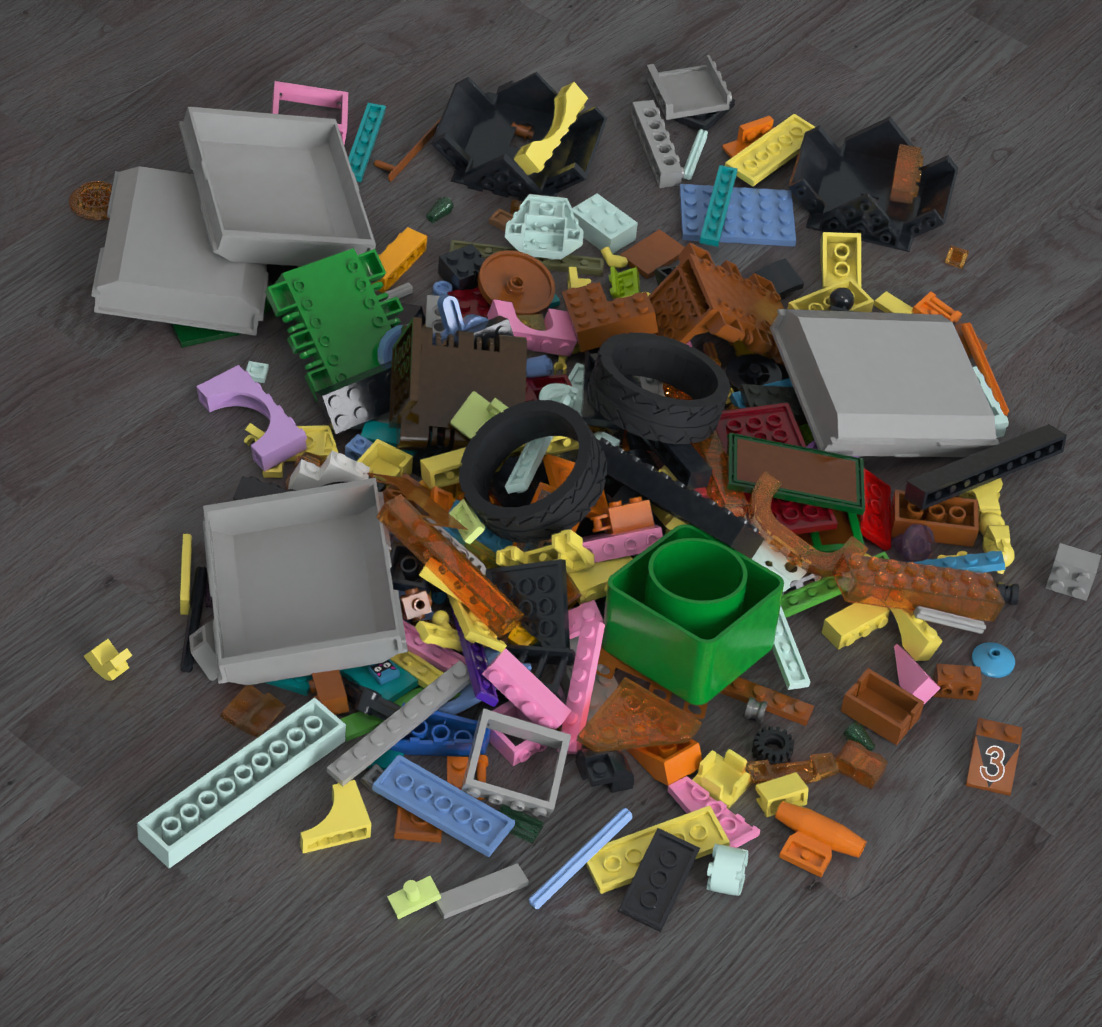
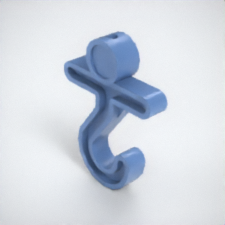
M444 294L438 298L437 305L444 331L440 333L441 340L447 338L448 334L454 335L457 330L464 331L488 321L487 318L475 314L462 318L459 303L455 297ZM403 325L390 329L380 340L377 351L380 365L392 360V347L400 337Z

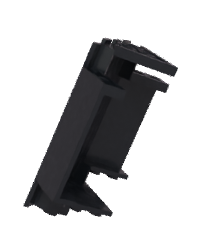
M537 72L515 83L511 80L499 86L496 94L491 92L484 93L467 77L455 83L431 145L455 168L450 182L467 185L468 189L483 192V189L493 191L494 195L506 198L509 195L519 197V201H524L529 194L557 197L558 192L586 180L608 118L596 106L578 113L576 121L568 127L569 131L560 139L561 143L552 151L553 155L544 163L545 167L539 173L534 172L527 175L514 160L520 148L510 146L517 128L511 125L515 122L517 125L527 124L532 126L535 132L531 142L541 141L548 134L552 126L555 110L554 99L557 96V92Z
M889 116L845 137L843 147H838L820 125L806 131L788 188L810 213L806 228L831 233H861V241L910 252L913 238L945 224L958 167L949 155L925 166H919L921 154Z

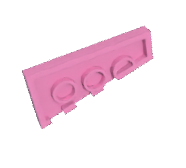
M686 776L668 786L669 794L687 814L711 806L730 841L731 847L738 848L760 835V829L756 826L751 827L745 822V818L738 813L736 815L732 813L722 801H716L710 797V793L689 777Z

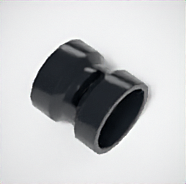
M996 582L994 603L1002 604L1005 601L1010 605H1017L1019 584L1006 586L1002 582Z

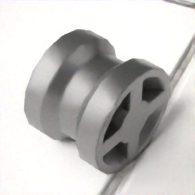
M750 697L744 718H753L758 723H762L768 702H758L755 698Z

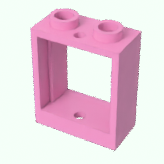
M510 700L492 710L533 723ZM491 729L489 742L512 766L527 761L533 754L542 752L547 748L545 745L529 740L515 746L502 732Z

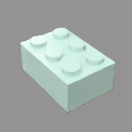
M598 193L572 208L574 217L579 221V227L584 231L583 238L599 250L609 247L612 254L635 241L638 223Z

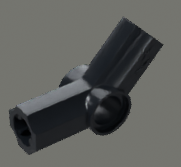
M353 680L344 686L347 700L355 704L354 708L370 716L374 715L385 721L401 708L400 705L383 698L380 693Z

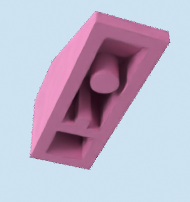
M896 644L894 650L899 685L902 689L924 701L925 704L940 687L902 647Z

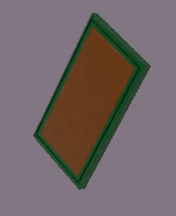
M728 433L727 489L849 513L864 514L863 458Z

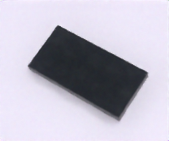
M657 828L618 912L661 932L700 848Z

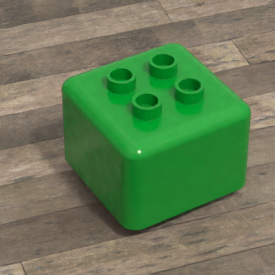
M686 524L676 526L609 577L603 620L605 628L601 645L610 655L692 705H704L773 648L784 580L778 574L697 527Z

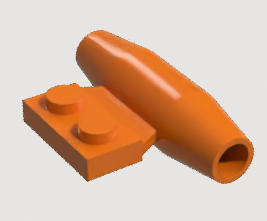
M782 801L775 815L777 820L796 832L789 836L780 852L779 858L819 877H822L831 861L832 850L859 858L867 842L843 824L809 808Z

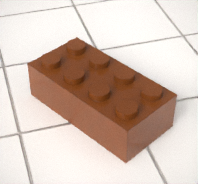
M895 490L891 503V537L974 547L979 531L977 499L953 497L921 510L904 499L905 491Z

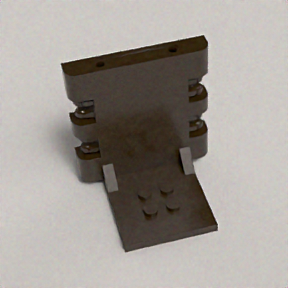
M413 317L408 325H403L401 335L392 347L389 428H397L396 449L424 451L427 448L429 432L430 445H436L437 432L443 433V446L448 447L450 441V451L467 447L470 439L453 427L450 421L473 391L490 403L496 398L508 408L525 402L527 339L525 337L497 335L495 338V352L494 339L492 338L488 339L487 351L481 350V337H476L474 344L473 332L457 330L455 336L448 334L446 346H441L440 333H435L434 345H432L433 330L430 327H422V318Z

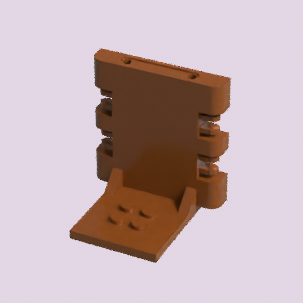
M689 243L680 253V264L648 296L655 311L659 331L653 334L687 344L695 335L710 332L731 343L742 340L747 350L758 355L770 353L776 363L785 366L770 330L771 325L778 316L777 310L784 309L781 297L776 292L772 281L755 273L748 279L742 278L736 264L725 260L721 266H716L712 261L709 251Z

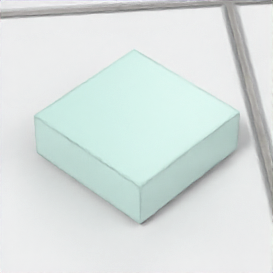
M249 361L246 371L249 372L252 380L265 383L269 364Z

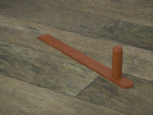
M441 118L397 166L380 160H375L373 165L390 172L388 181H393L435 135Z

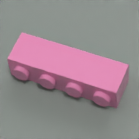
M506 648L482 673L534 724L556 730L571 712L559 698Z

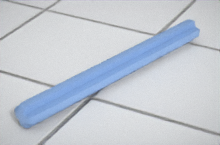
M626 808L620 810L529 898L530 905L535 909H539L632 819V813Z

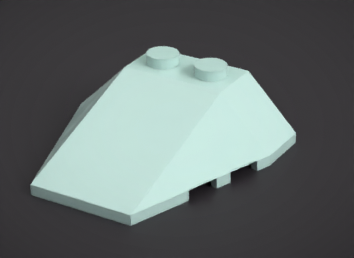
M529 194L520 205L519 211L513 214L512 220L506 223L505 238L519 252L526 253L534 258L542 257L554 260L563 259L581 247L584 231L579 227V221L574 217V211L567 198Z

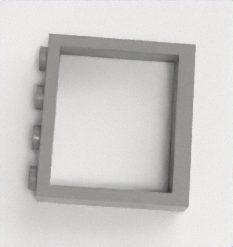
M483 709L478 718L461 790L471 794L474 798L488 799L492 804H504L516 811L525 810L533 813L536 817L541 815L549 818L555 808L571 735ZM486 728L559 749L547 801L474 780Z

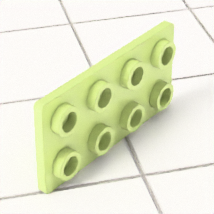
M473 391L450 421V424L471 440L485 422L496 414L504 412L503 410L508 407L496 398L490 403Z

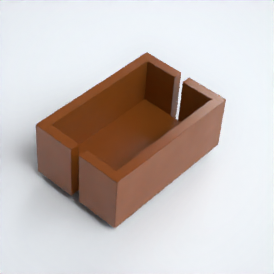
M868 668L858 679L857 683H854L844 695L840 711L897 745L907 734L908 730L920 719L924 701Z

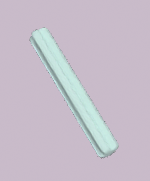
M700 129L697 133L684 167L683 179H692L707 139L708 132L706 130Z

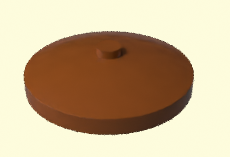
M512 250L496 252L483 262L478 273V287L484 299L490 305L493 300L512 302L517 318H531L542 314L548 309L555 295V283L549 270L539 260L523 252Z

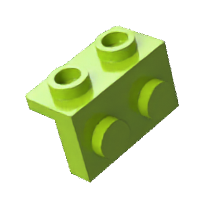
M615 266L610 267L611 274L608 276L612 285L610 293L613 299L641 293L639 272L636 267L619 273Z

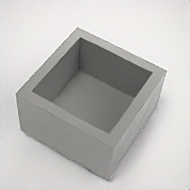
M1060 543L1046 589L1087 601L1101 555Z

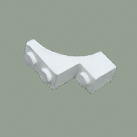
M335 451L330 452L321 468L301 459L290 477L288 490H303L321 487L333 482H352L368 479L369 475L367 473H369L370 467Z

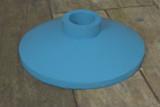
M993 642L982 643L972 653L973 665L980 667L981 673L993 678L1005 677L1014 669L1015 658L1012 652L1001 644Z

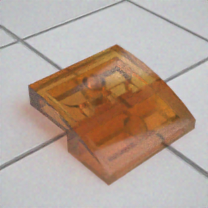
M246 685L222 711L220 717L240 730L255 737H260L285 709L286 705L269 692L264 695L252 685Z

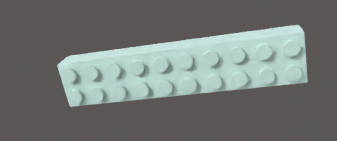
M313 698L137 823L138 840L163 864L171 868L344 743L346 724L316 698Z

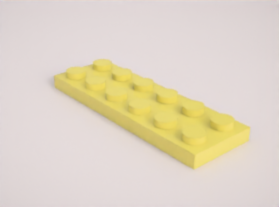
M793 114L725 162V166L737 168V177L751 186H755L799 154L805 132L815 128V126Z
M711 806L606 843L586 863L600 894L632 882L657 828L699 847L700 850L695 859L713 853L715 844L730 846V841Z

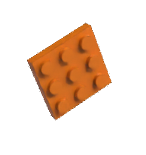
M548 453L543 458L549 484L552 487L558 488L573 470L575 462ZM604 489L595 506L591 507L592 510L585 517L590 518L603 514L602 508L609 507Z

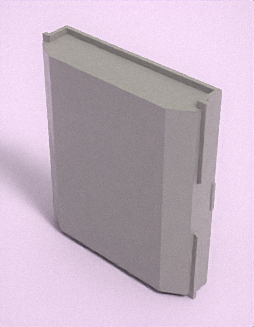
M187 107L184 121H179V128L190 169L193 170L200 195V206L213 253H217L231 262L304 266L352 248L355 249L357 255L375 249L376 243L336 119Z
M141 166L120 172L115 171L107 217L110 218L105 247L100 248L91 297H95L94 312L256 336L258 321H263L266 298L265 290L269 274L266 272L267 264L231 262L219 254L213 253L200 206L201 199L194 174Z
M795 309L777 310L778 316L771 325L770 330L818 450L847 456L968 457L1000 444L998 439H996L995 417L953 322L943 315Z
M376 478L203 506L205 521H203L209 591L213 601L214 621H212L219 684L231 682L253 685L312 675V673L378 664L387 661L397 654L408 652L399 592L393 589L390 570L392 567L390 550L392 548L383 491L378 492Z

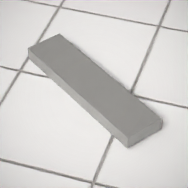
M517 863L440 894L441 899L435 901L434 904L443 919H446L528 886L529 881Z

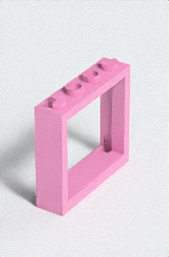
M275 81L271 114H278L279 100L341 109V124L337 125L343 144H345L348 120V92Z

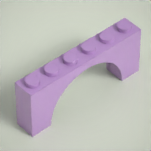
M239 365L196 386L199 401L209 412L224 407L241 406L257 410L267 417L270 424L266 433L251 445L253 460L264 472L307 449V436L302 428L299 429L294 420L284 413L280 405L277 406L273 402L270 394H266L262 390L261 385L252 380L249 372L244 371Z

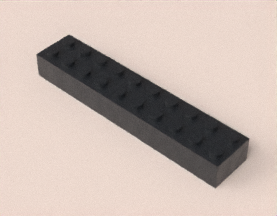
M497 316L464 330L474 333V344L475 338L481 337V350L487 351V341L489 338L494 339L495 352V338L497 335L514 336L509 319L503 316ZM446 338L441 340V346H446ZM392 360L315 392L326 424L329 425L331 432L338 434L389 412Z
M603 437L598 440L602 447L601 451H604L607 460V476L605 477L621 486L624 484L639 496H642L643 499L649 500L651 504L687 525L695 526L750 559L753 558L764 538L758 534L760 530L751 525L749 521L741 516H735L733 512L725 507L721 508L713 500L702 497L703 495L694 489H688L680 481L672 480L664 472H658L650 464H644L636 456L627 454L625 450L618 446H613L611 442Z

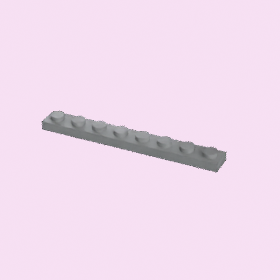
M459 660L327 767V773L340 785H346L470 684L471 680L467 666Z

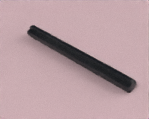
M198 566L195 570L180 664L182 672L190 673L193 670L194 657L191 654L189 636L197 631L200 625L207 580L206 567Z

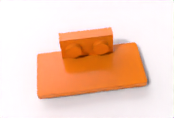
M769 115L740 125L737 140L724 144L722 149L730 158L734 157L772 130L774 119Z

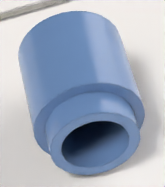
M546 355L527 358L526 377L535 378L550 375V371L553 370L552 360Z

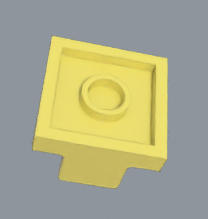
M728 749L725 758L712 750L700 762L698 774L692 780L710 793V797L716 801H722L727 805L726 808L729 809L753 783L754 777L745 771L747 760L731 749Z

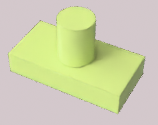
M464 498L449 512L451 516L468 529H458L463 540L468 544H471L484 532L485 525L480 522L474 509Z
M431 876L418 882L409 880L405 882L403 889L387 896L398 919L441 899V895Z

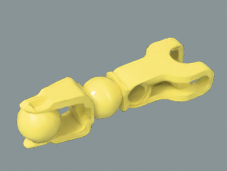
M1001 478L958 496L978 500L979 530L983 535L984 553L1002 551L1006 569L1014 560V550L1010 544L1009 526L1005 525V521L1001 517L998 500L1003 483ZM1005 570L997 571V573L1002 574Z

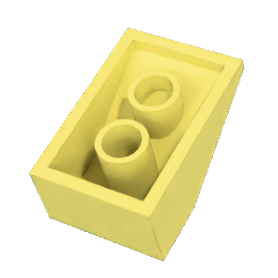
M822 233L820 239V263L823 288L850 277L861 287V233Z

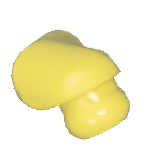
M605 247L600 251L608 266H615V268L627 266V258L613 255L609 247Z

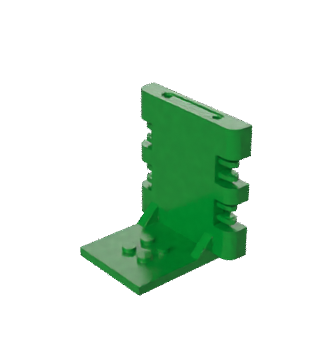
M352 248L284 272L274 285L267 287L265 290L264 313L274 311L276 317L286 315L282 318L284 323L293 320L297 322V325L287 329L289 334H292L287 338L293 354L303 352L299 355L301 359L313 356L314 362H310L304 367L306 371L316 370L308 372L304 378L316 402H318L316 391L379 366L377 351L380 340L387 331L392 329V326H396L401 322L399 318L392 319L403 311L398 297L388 299L387 293L376 296L374 292L384 286L382 282H374L382 279L386 274L375 249L357 255L355 249Z

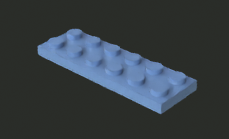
M398 755L372 785V790L487 857L491 856L515 825V820L401 755Z

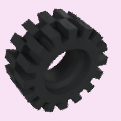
M769 726L768 730L766 727H763L761 731L759 730L756 733L752 746V756L756 758L758 764L762 761L763 767L770 765L769 769H773L774 765H776L777 769H779L781 765L785 767L790 762L794 749V739L792 740L791 734L787 735V730L784 729L781 732V727L777 726L775 730L773 726ZM775 744L779 746L781 750L772 751L766 748L765 745Z

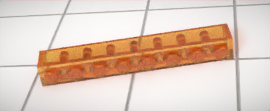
M401 494L385 502L376 518L491 631L501 638L515 629L524 614L433 525H428L420 520L417 515L422 514Z

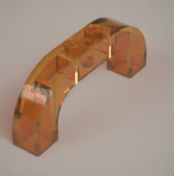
M764 471L750 494L748 512L752 525L760 530L758 534L764 538L773 551L780 552L786 556L787 561L792 565H798L803 570L818 576H838L854 568L869 548L853 536L836 552L824 553L813 548L777 521L772 514L771 500L778 492L782 483Z

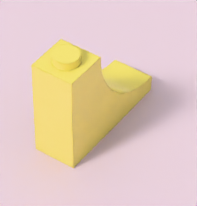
M355 780L349 781L344 786L339 783L332 785L333 806L328 816L317 826L300 832L302 853L371 837V821Z

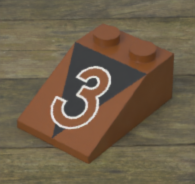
M978 718L972 738L966 786L1011 795L1023 727Z

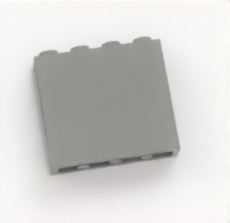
M707 55L706 65L658 72L654 64L647 65V81L666 120L729 110V104L732 102L731 92L727 90L726 82L722 80L721 72L717 71L716 63L712 61L710 55Z

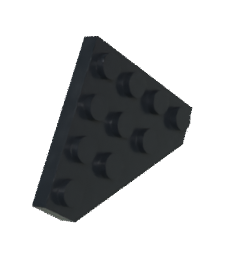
M558 559L486 569L487 592L492 597H495L501 603V606L511 616H514L529 634L535 636L543 647L570 649L566 560Z

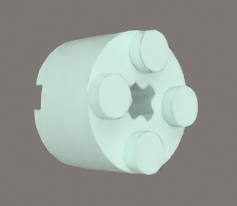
M715 844L712 854L714 861L709 863L707 876H709L707 890L739 896L742 892L746 875L744 873L745 866L748 863V850Z

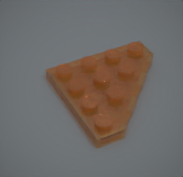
M625 677L581 730L576 741L594 752L689 743L701 728L702 722Z

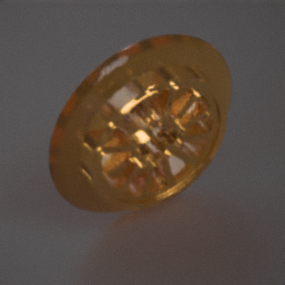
M105 181L84 183L70 195L69 205L74 213L86 219H108L107 212L113 185Z

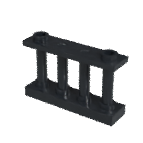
M505 643L507 645L506 649L522 664L526 662L537 663L533 675L541 680L546 664L557 665L551 683L544 685L565 703L566 697L560 683L566 667L574 666L576 655L574 650ZM499 690L496 691L498 700L509 701Z

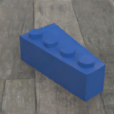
M435 711L392 746L390 750L404 753V755L469 757L478 721ZM489 728L485 730L480 755L486 754L491 738V729Z

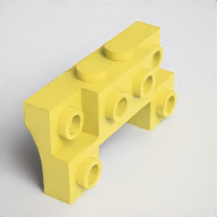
M563 530L561 533L552 535V545L523 552L516 546H507L505 549L496 551V564L501 567L558 559L566 560V574L594 567V554L583 547V538L572 530Z

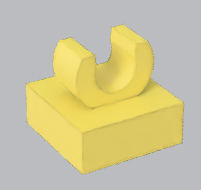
M249 423L245 430L250 435L244 439V442L249 446L252 441H258L265 432Z

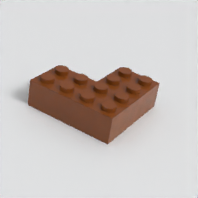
M600 282L589 283L586 286L570 288L562 292L565 311L568 313L581 352L601 347L604 341L607 342L606 339L614 335L640 332L653 334L659 332L655 311L647 292L635 293L632 296L607 301Z

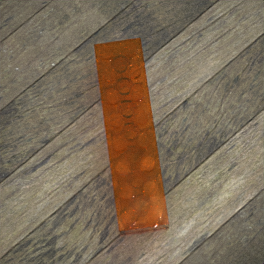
M847 553L841 555L832 571L845 602L914 611L917 606H922L962 617L992 622L995 621L1005 604L993 577L988 573Z

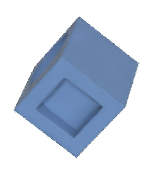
M357 434L345 446V456L358 461L373 442Z

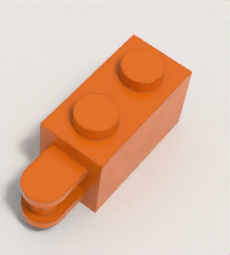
M642 496L630 498V503L622 504L621 501L608 503L609 507L602 508L603 514L590 517L594 525L592 531L607 530V534H616L653 526L654 521L650 501L642 500ZM602 518L605 519L606 526H602Z

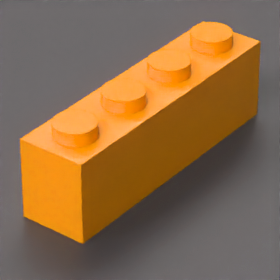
M407 227L402 233L398 234L392 243L388 244L382 254H378L386 274L382 279L374 282H382L384 285L377 291L382 293L388 291L425 253L427 249L426 235Z

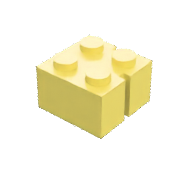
M376 439L357 462L370 467L369 473L401 477L405 473L409 476L411 475L413 456ZM373 476L381 481H386V479L380 476Z

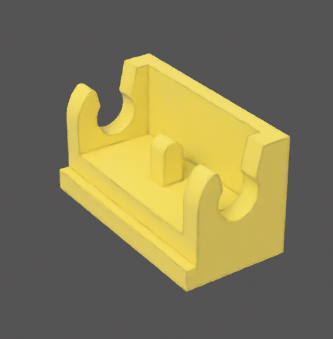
M797 772L756 785V791L760 795V798H756L766 817L776 815L782 801L798 806L807 805L808 787Z

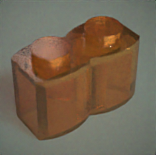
M848 740L836 756L833 767L839 773L853 778L860 785L873 789L885 772L888 762L882 755L868 751L861 743Z

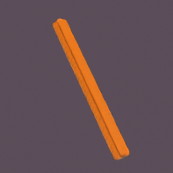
M963 323L961 331L977 368L983 374L987 386L991 388L995 400L999 402L1003 414L1008 416L1009 409L971 323Z

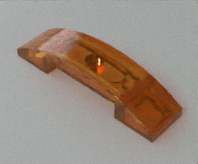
M832 752L813 754L807 761L770 765L769 760L747 762L746 764L751 781L754 784L767 782L797 772L805 784L828 778L839 772Z

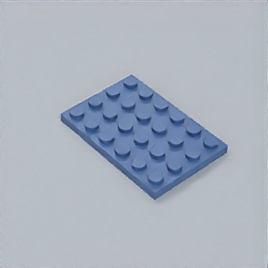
M680 184L682 240L700 241L714 186ZM733 187L720 242L795 247L796 233L791 190Z

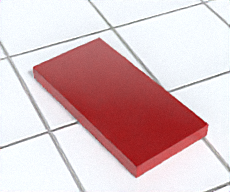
M864 468L865 512L863 515L857 514L861 533L865 538L887 551L891 548V486Z

